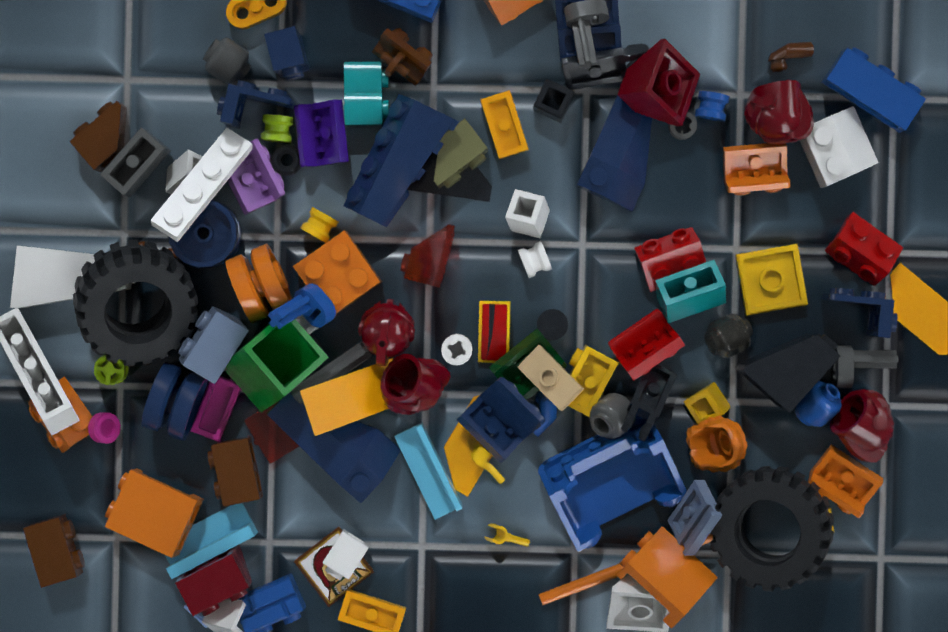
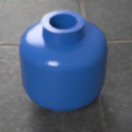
M818 381L796 405V416L807 426L821 427L826 425L842 408L840 392L833 384Z

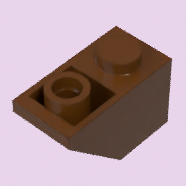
M110 101L102 106L97 112L99 116L90 124L85 122L73 132L75 137L69 141L95 171L101 172L124 148L127 108L119 101H116L114 104Z

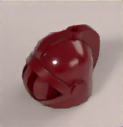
M796 80L776 81L760 85L751 91L745 105L744 116L751 130L758 134L766 143L771 145L793 143L803 140L811 134L814 127L813 111L801 90L800 82Z
M387 299V302L382 304V300H380L362 315L358 334L361 336L365 348L376 356V365L387 366L389 357H396L404 353L410 346V343L414 341L415 322L401 303L397 306L394 305V299Z
M411 354L397 356L388 364L381 378V394L385 405L391 411L400 415H412L420 411L429 410L441 397L444 387L450 380V372L442 363L435 359L416 358Z
M871 389L852 391L841 400L842 408L831 419L830 429L839 436L842 443L853 456L864 462H877L886 452L888 442L893 436L894 421L890 405L887 403L886 398L877 391Z

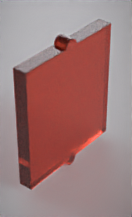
M275 404L262 413L259 411L244 420L255 438L254 444L259 445L270 464L299 447L267 415Z

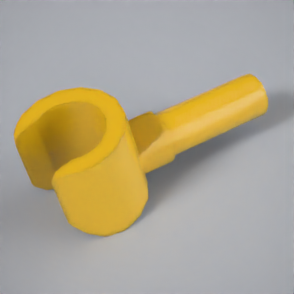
M477 444L471 453L472 460L487 470L499 484L503 483L505 478L488 462L491 454L483 446Z
M490 523L488 526L496 528L495 537H484L487 541L495 544L511 542L528 547L530 544L529 539L512 535L507 532L505 527Z

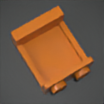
M138 468L130 469L129 473L125 472L118 484V489L121 490L116 501L113 500L107 508L105 517L108 520L105 527L168 557L179 556L204 498L195 494L188 495L143 474V471Z
M662 526L654 535L648 531L637 543L641 548L638 553L631 550L623 558L620 564L624 568L617 574V577L621 580L626 574L631 575L669 611L663 621L672 629L718 577L696 556H684V546L679 545L677 539Z

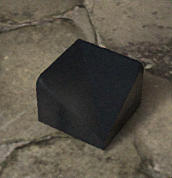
M546 78L533 105V110L562 123L573 100L575 91Z

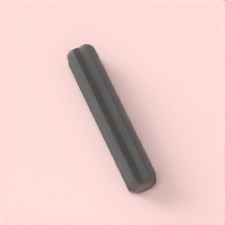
M363 342L358 343L298 384L291 391L293 398L299 404L304 403L300 390L347 374L371 358L372 353L365 348Z

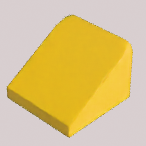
M715 382L683 401L697 425L709 417L722 416L730 409V404Z

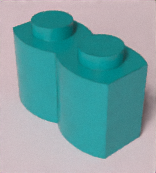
M344 62L345 126H383V119H386L389 114V100H383V88H389V77L384 74L386 69L382 68V62Z

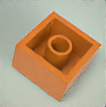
M345 230L293 266L305 285L313 283L324 291L333 302L336 314L382 283L379 276Z

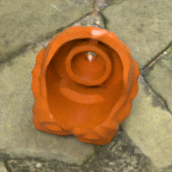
M720 415L709 417L698 425L688 428L686 431V442L690 448V458L696 469L708 470L713 473L719 471L727 472L738 467L746 455L748 445L745 434L740 424L728 418H723Z

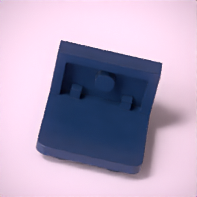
M238 80L237 86L228 84L226 97H220L217 115L221 116L220 121L226 126L240 129L246 99L294 110L295 103L286 91L269 88L268 93L259 91L260 88L256 87V84Z
M830 288V293H822L821 300L870 305L866 336L890 338L891 332L896 331L898 317L897 313H893L894 300L885 299L886 293L861 291V296H854L853 289Z
M503 377L497 379L479 395L456 419L499 463H502L526 437L545 422L540 410L534 404L529 403L518 392L517 387L512 382L507 381Z

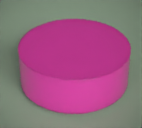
M107 412L95 414L90 419L88 425L89 435L97 443L109 444L114 442L121 430L120 421L117 416Z

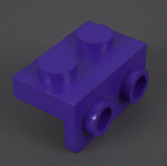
M333 99L314 104L294 105L300 166L322 167L349 162L342 100Z

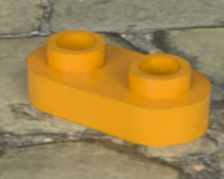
M231 0L226 8V16L234 27L248 29L280 15L286 8L287 0H277L276 5L273 7L267 6L266 0ZM247 9V18L239 19V10Z

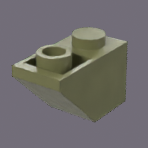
M465 118L457 124L453 131H447L440 140L444 145L437 155L434 182L439 189L444 185L448 189L462 178L460 173L467 167L473 170L487 159L485 157V154L489 152L487 146Z

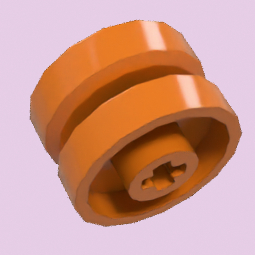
M267 243L251 250L250 256L254 270L248 259L242 254L225 261L234 291L251 323L267 318L269 310L265 297L274 310L292 300L285 274Z

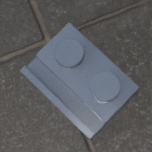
M705 480L693 481L667 520L678 544L683 545L685 548L683 551L684 556H695L722 517V513L717 512L715 509L717 503Z

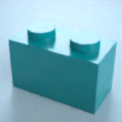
M715 260L655 280L657 299L667 323L726 303V284Z

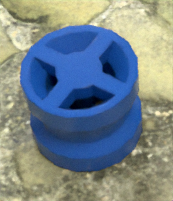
M699 91L698 99L700 100V106L695 111V117L725 122L726 114L724 108L729 103L730 96L710 91Z

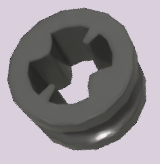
M687 112L685 117L691 123L687 127L689 132L683 134V130L678 133L675 129L676 126L668 124V130L674 138L685 140L696 132L697 120L692 113Z

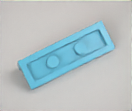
M423 422L396 434L394 437L434 519L436 520L454 510H461L463 504Z
M244 504L230 505L192 525L180 555L173 558L165 555L170 564L166 570L171 579L247 541L258 533Z

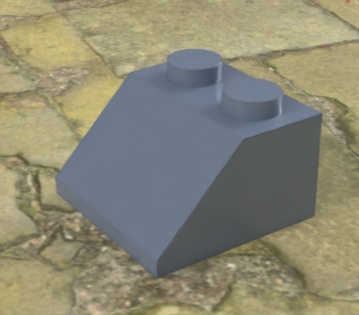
M212 306L209 312L204 311L200 315L195 325L198 328L192 339L189 337L185 339L178 353L181 355L179 360L184 367L215 384L249 330L239 318Z

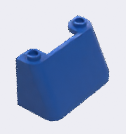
M636 416L632 427L620 437L607 439L597 434L545 460L538 468V473L577 552L591 548L598 543L602 536L600 525L653 499L660 506L674 507L679 504L687 492L666 444L655 425L653 424L645 441L638 439L639 431L646 421L639 416Z

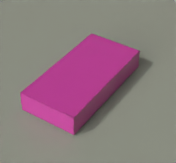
M220 375L215 384L209 382L191 428L192 432L221 442L241 391L234 380Z

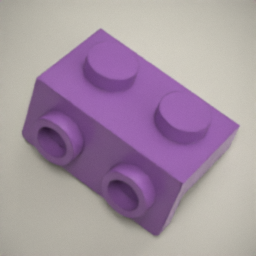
M257 138L251 141L253 150L227 180L244 215L276 202L285 195L284 182L281 176L275 173L270 163V155L267 148L261 145Z

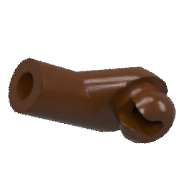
M811 42L787 43L770 54L768 62L771 64L770 70L772 72H783L787 69L786 60L812 57L814 53L813 44Z

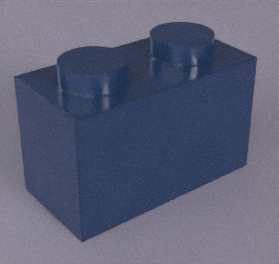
M295 26L264 34L273 70L280 78H286V81H293L303 78L304 72L310 71L302 36Z

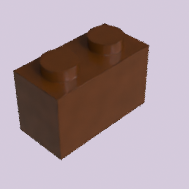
M247 436L212 444V451H208V461L211 470L216 469L218 481L214 482V491L217 500L222 499L223 507L261 499L263 491L252 437Z
M66 514L36 522L23 528L41 588L76 578L83 573L82 568L85 567L84 557L80 549L76 550L73 540L76 537L75 527L71 520H67Z

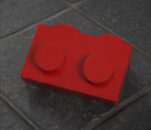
M852 212L846 218L835 239L826 247L825 252L832 256L835 261L859 275L862 280L876 286L890 273L904 247Z
M692 227L675 230L672 234L659 239L647 240L642 245L634 248L650 292L656 291L655 280L706 263L700 239Z
M655 309L608 342V346L633 381L640 376L648 374L653 367L663 360L674 356L679 349L685 346L680 336L667 323L666 318L659 309Z

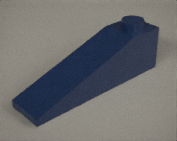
M617 94L576 187L632 212L645 185L652 118L636 113Z
M291 392L279 400L267 413L327 474L360 503L382 482L401 451L400 447L378 428L358 421L315 436L304 403L299 404L293 398Z

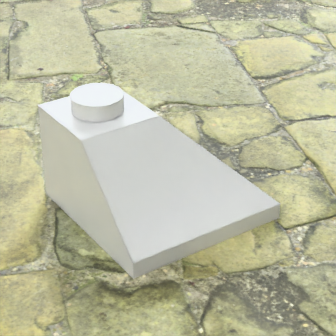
M628 574L612 586L606 629L668 632L669 626L663 619L669 611Z

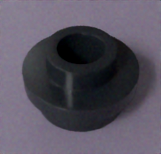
M281 145L273 152L271 162L276 172L284 176H291L300 170L299 151L296 147ZM285 155H291L293 158L290 166L282 164V158Z

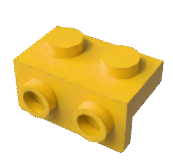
M587 345L584 346L583 350L577 348L569 362L573 366L570 375L584 390L568 406L590 417L592 407L598 402L619 362Z

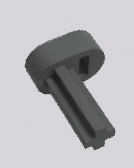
M585 0L571 3L564 8L566 25L572 28L578 65L588 69L592 65H597L591 26L599 25L609 20L607 2L605 0Z
M837 345L838 347L835 351L841 357L831 367V381L838 389H850L854 382V368L896 369L898 362L897 351L853 350L851 345Z

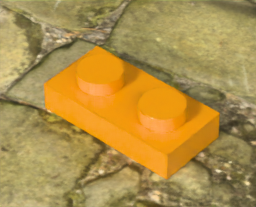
M510 90L480 99L499 160L528 151L529 148Z
M347 589L337 620L373 632H399L406 607Z

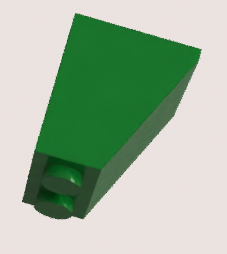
M295 319L280 329L269 324L232 356L224 370L262 413L285 397L329 357Z

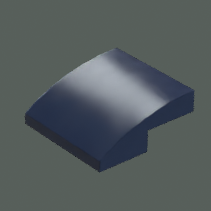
M555 0L560 61L561 58L577 56L572 28L566 25L564 8L571 3L585 0ZM605 0L607 2L609 20L605 23L591 26L595 52L622 48L618 0Z

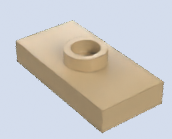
M538 345L518 366L526 377L560 411H564L584 390L541 345Z

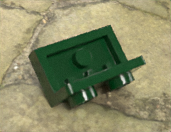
M538 328L489 367L498 379L503 377L507 381L512 382L526 400L532 397L539 389L526 377L518 366L538 345H541L564 369L567 367V364Z

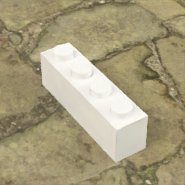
M18 307L1 315L0 343L50 434L54 435L80 421Z

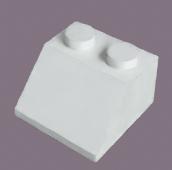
M854 106L815 122L811 134L807 138L800 140L820 188L829 186L879 163Z

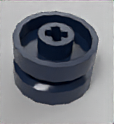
M211 200L178 242L168 236L169 244L175 255L186 264L199 268L219 267L238 252L242 241L241 223L235 212L229 207ZM203 227L209 230V236L206 239H201L200 237L203 234L201 232Z
M165 362L150 389L142 415V427L157 432L164 427L168 420V436L185 441L191 431L205 395L208 380L195 372H191L182 382V367Z

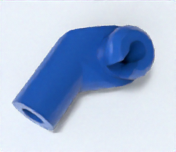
M541 391L536 394L535 401L539 404V410L545 422L533 432L537 437L557 418V407Z

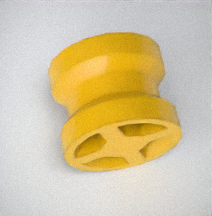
M312 207L309 211L310 218L301 225L300 229L327 243L330 239L329 233L331 229L337 227L339 221Z

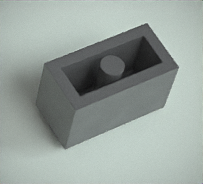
M141 127L100 175L122 195L131 197L171 150L152 133Z

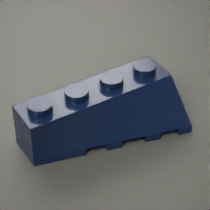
M398 94L396 100L389 108V114L382 128L376 134L375 142L367 158L361 165V171L354 185L347 193V199L343 206L387 227L409 196V191L407 190L409 185L416 180H420L426 171L423 168L424 163L432 152L436 155L444 145L440 140L448 129L453 131L459 121L414 99Z

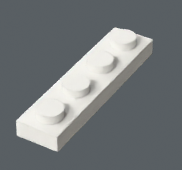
M226 128L151 219L152 226L178 242L253 150L252 143Z

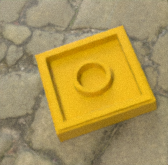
M798 244L735 255L746 316L808 305Z

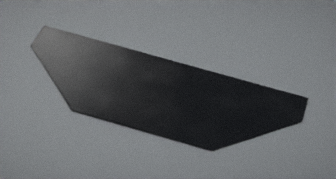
M432 152L423 165V168L426 170L420 180L411 183L407 190L490 202L492 186L478 167L473 170L467 167L460 173L462 178L448 189L445 185L439 189L434 182L437 155Z

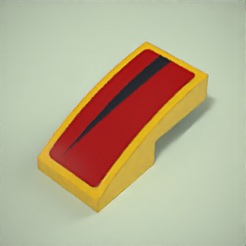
M479 301L478 362L495 363L509 351L511 301Z

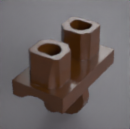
M387 28L382 33L372 53L388 65L384 72L386 76L391 77L396 71L413 85L417 86L432 64L430 60L433 54L425 47H418L416 50L407 43L409 40L408 34L402 29L396 28L391 31Z

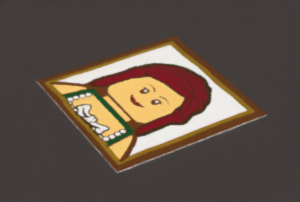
M340 526L294 561L328 607L343 597L347 589L352 590L374 573V570L364 558L361 559L349 580L344 576L341 580H338L325 571L327 566L322 562L343 531Z

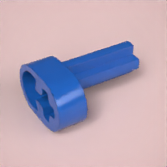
M313 283L307 284L295 292L292 300L268 314L271 319L269 324L280 329L303 315L312 326L322 327L335 318L336 309L333 302L318 285Z

